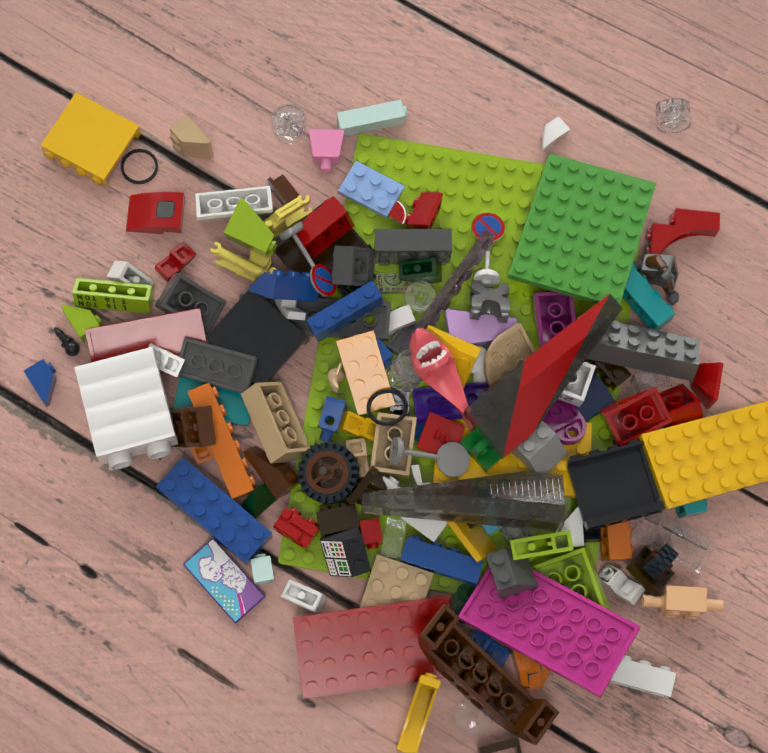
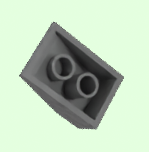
M174 273L156 302L155 307L166 314L200 308L204 331L208 335L227 302L181 273Z

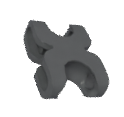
M472 280L470 319L479 320L481 315L490 314L495 316L498 322L508 323L510 300L507 298L510 292L509 284L500 283L498 288L490 289L484 287L481 281Z

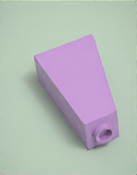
M451 309L445 310L444 314L448 334L481 347L490 346L498 335L517 323V319L508 317V323H500L495 316L488 314L481 315L479 320H471L469 312Z

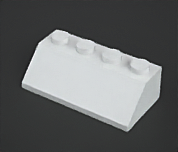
M270 186L195 194L196 214L199 223L230 220L240 198H243L258 216L273 214Z

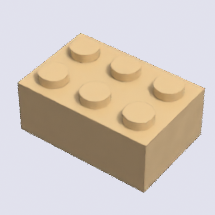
M378 412L377 419L383 422H391L401 415ZM405 416L402 421L391 426L376 424L370 468L372 465L379 470L377 472L378 475L409 478L412 456L404 455L402 461L398 465L390 463L389 451L394 437L403 439L405 450H413L417 417Z

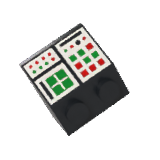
M358 527L320 538L330 576L354 577L371 571L362 535Z

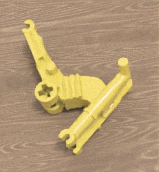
M299 195L296 199L279 208L271 216L263 220L275 235L276 240L279 234L294 226L312 212L311 207L308 208V212H305L304 209L310 203L309 195H306L305 200ZM218 242L214 243L215 248H217L216 250L210 249L211 254L218 256L221 260L214 261L217 267H224L236 273L237 276H242L253 283L264 272L269 271L272 273L273 270H277L275 267L271 268V254L266 258L250 250V258L246 260L241 255H236L223 248Z

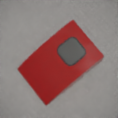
M150 192L130 195L126 232L164 234V232L182 233L185 206L184 193Z

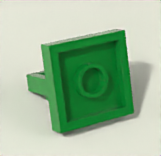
M488 417L467 435L460 444L466 448L468 454L487 472L503 458L508 438L505 435L507 428L503 423L496 426Z

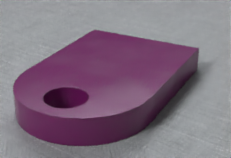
M552 397L539 421H543L557 434L562 445H574L580 442L587 428L584 417L573 404ZM568 431H574L577 436L571 437Z

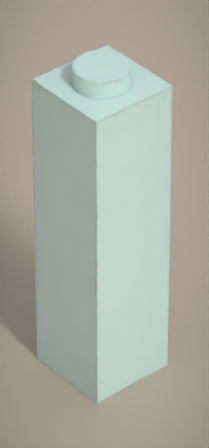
M396 100L338 112L337 124L339 130H344V136L405 124V117L408 116L406 106L402 105V101Z

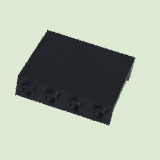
M249 290L206 337L209 341L208 344L258 357L251 386L255 383L269 382L303 344L306 345L311 340L289 319L284 317L264 296Z
M631 440L626 445L620 447L619 445H612L607 450L601 452L599 449L588 452V455L582 457L580 454L569 457L570 460H567L566 468L586 532L661 513L665 509L663 501L659 499L643 449L644 440L640 442Z

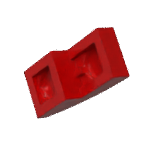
M183 241L170 251L169 256L157 263L154 269L168 282L172 274L179 273L196 257V253Z

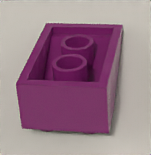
M557 292L534 293L532 298L533 317L539 347H542L576 320L574 300L571 296Z

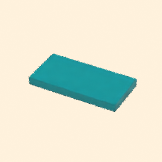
M179 377L174 407L193 406L187 391L207 383ZM215 386L220 396L216 398L218 404H223L227 415H224L226 423L230 421L232 425L249 427L251 417L241 393Z

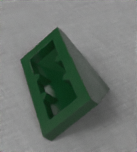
M264 483L250 493L241 504V507L256 519L278 499L274 498Z

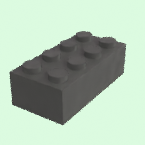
M375 229V264L380 266L399 265V261L436 257L442 266L450 263L452 254V229Z

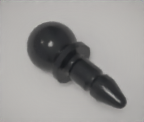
M55 327V334L62 342L61 346L65 348V353L72 357L78 355L80 352L79 344L74 342L71 337L68 338L62 330Z

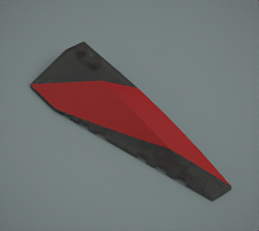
M611 294L607 295L555 335L465 409L463 415L501 459L505 458L534 433L623 309Z

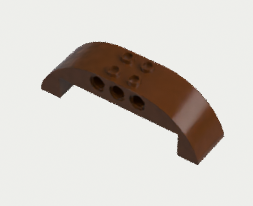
M443 604L419 635L418 644L420 649L437 671L487 717L515 736L533 745H537L560 712L546 699H535L456 625L460 617L446 604Z

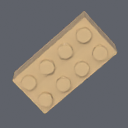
M282 382L255 383L241 393L270 464L296 461L302 455H305L308 449H311Z

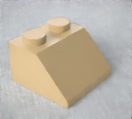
M188 115L170 127V138L173 141L172 146L176 152H181L185 157L209 159L214 157L211 141Z

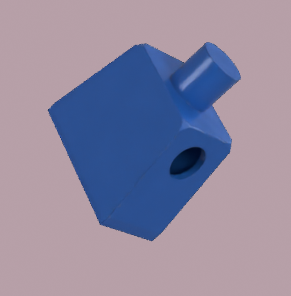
M330 396L326 397L318 427L322 429L319 440L329 443L333 433L338 434L344 412L347 408L346 401ZM328 419H335L333 425H327Z

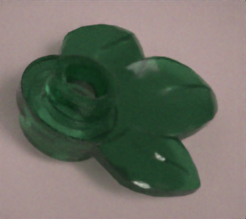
M461 584L457 592L451 595L449 608L455 611L457 615L460 614L475 590L474 587L469 584Z

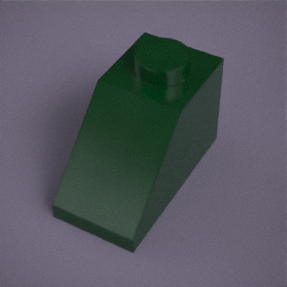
M436 257L399 261V280L419 284L442 282V265Z

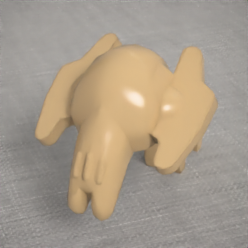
M342 361L339 362L338 367L330 369L327 373V378L332 388L331 392L335 391L338 393V384L344 378H347L346 373L341 368Z

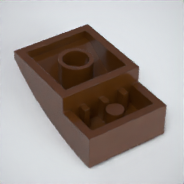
M211 405L169 408L178 440V445L172 447L189 448L216 445Z

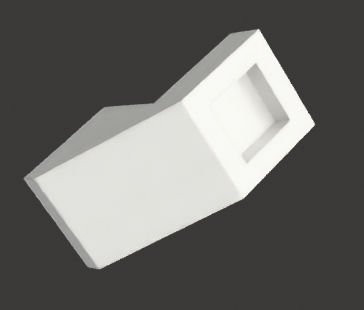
M607 564L599 574L601 583L620 599L632 605L637 602L645 591L642 585L628 579L622 570L610 564Z

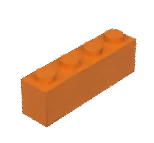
M629 521L601 528L602 561H625L632 559L633 546L630 542L631 526Z

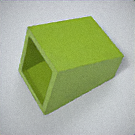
M240 198L224 231L225 237L244 248L268 258L270 254L273 255L277 248L275 235L243 198Z

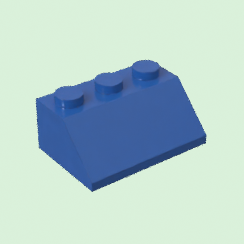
M273 270L272 273L264 272L249 287L250 292L278 300L317 301L319 294L311 283L310 272H302V275L296 271H288L287 274L281 270Z

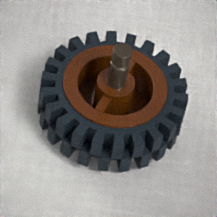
M322 442L320 445L316 444L312 449H308L306 455H302L301 463L298 464V482L302 486V491L309 498L323 504L340 503L342 500L348 499V496L357 487L358 480H360V467L354 454L344 446L334 442Z

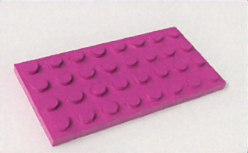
M488 568L458 615L460 617L459 620L601 698L639 633L640 626L533 569L538 587L499 599L490 569Z

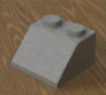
M543 421L537 425L533 434L512 452L539 480L568 454L557 434Z

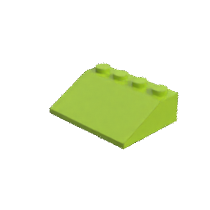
M584 547L531 566L533 570L611 611L589 548Z

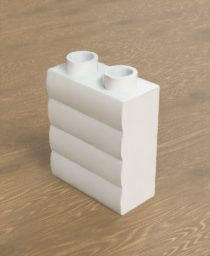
M152 347L75 367L96 457L102 465L108 463L110 470H117L132 465L133 456L147 453L149 459H158L172 453L170 446L178 445V440L157 359Z

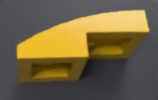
M345 411L339 429L374 442L376 423L370 418H363L353 412Z

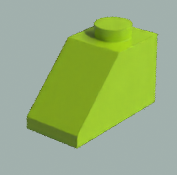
M68 305L60 306L82 343L87 341L85 329L99 327L103 324L97 314L93 315L90 310Z

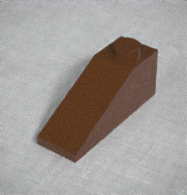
M257 446L243 451V454L275 499L287 495L299 484L296 472L284 462L270 464L266 452Z

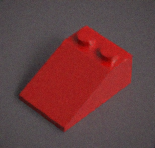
M656 387L616 401L599 410L615 444L619 445V447L626 445L631 440H638V436L641 434L655 431L672 422L670 414Z

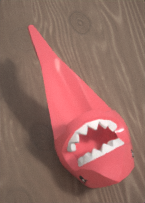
M417 328L412 334L409 344L411 362L415 373L426 384L453 404L460 412L468 429L473 431L478 425L468 406L452 352L436 335L425 328Z

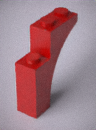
M676 208L673 214L669 216V225L652 223L650 229H647L646 240H648V247L646 246L645 255L647 253L661 254L674 242L687 237H715L720 230V213Z

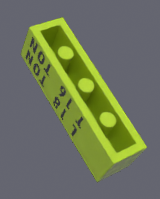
M76 278L72 292L75 307L151 314L154 301L152 285Z

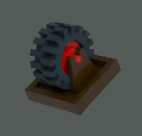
M668 543L661 549H655L654 551L645 546L629 563L626 569L655 597L675 574L671 570L673 567L672 562L679 554Z

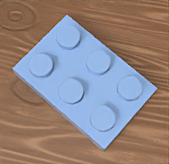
M356 161L340 186L338 194L387 219L389 212L398 201L405 186Z

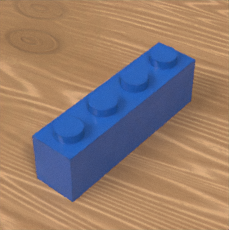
M370 281L306 320L308 328L317 342H320L382 305L383 298L373 281Z
M418 536L407 537L400 559L402 563L472 586H476L484 562L482 560L476 562L471 554L468 556L463 555L458 549L450 548L448 550L442 548V545L437 542H431L430 544L423 542V538Z

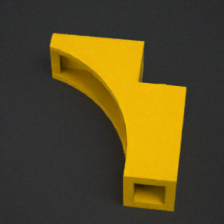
M426 673L419 677L396 747L397 751L417 753L441 681L437 680L438 676Z

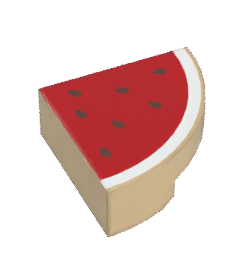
M397 201L389 212L388 218L404 226L406 210L403 204Z

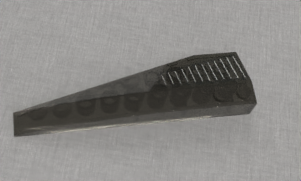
M521 471L362 493L361 513L561 532L565 518L563 475Z

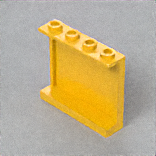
M76 92L40 146L47 158L51 160L54 158L62 166L75 169V172L80 176L84 177L86 175L95 184H102L107 187V178L132 140L140 137L141 130L139 125Z

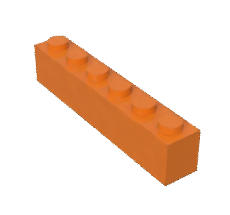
M210 383L187 391L193 406L211 405L216 445H211L210 447L231 498L235 501L249 495L254 490L253 487L257 485L253 476H248L246 469L249 466L245 457H240L238 451L242 449L238 440H233L231 433L234 430L230 421L227 423L225 421L224 415H227L223 404H218L216 398L220 396L216 387H211Z

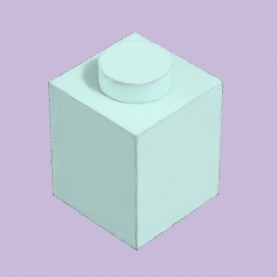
M258 554L254 556L255 559H250L255 585L275 582L270 556Z

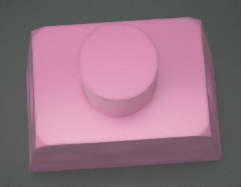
M309 129L313 163L320 164L321 172L329 173L332 170V164H339L344 130Z

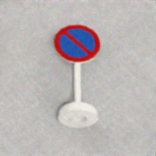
M482 213L473 220L471 228L474 236L478 240L485 242V269L475 272L473 280L481 281L484 287H491L500 282V276L496 271L489 269L490 243L499 240L503 236L505 225L496 214Z

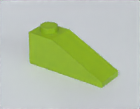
M570 530L510 540L513 560L574 551Z

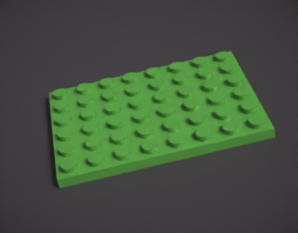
M549 153L508 273V278L595 304L609 295L603 306L619 310L656 183Z

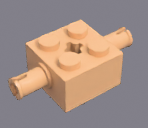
M666 585L659 592V596L654 597L653 595L642 594L641 599L642 607H657L658 614H662L664 618L674 619L676 616H684L686 620H696V618L701 617L707 611L723 612L724 607L722 599H707V588Z

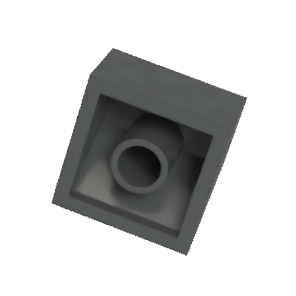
M334 246L332 284L364 286L373 281L375 249Z
M507 548L486 554L487 564L499 599L538 587L528 558L513 560L512 549Z

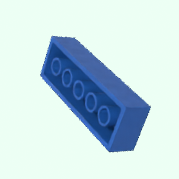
M183 457L156 486L160 493L246 566L251 562L250 559H254V556L273 537L272 532Z

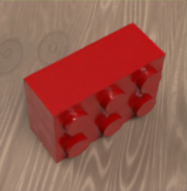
M333 196L330 199H326L317 210L307 215V218L302 221L304 228L296 234L311 259L314 260L355 225L347 210Z

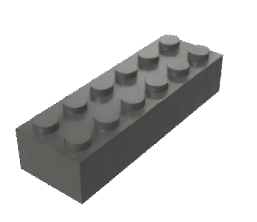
M597 317L580 347V357L693 381L699 367V339Z

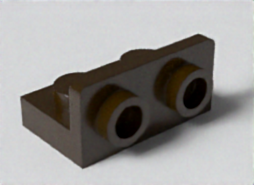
M591 359L588 361L589 364L596 366L594 372L598 373L605 386L613 391L631 376V373L623 366Z

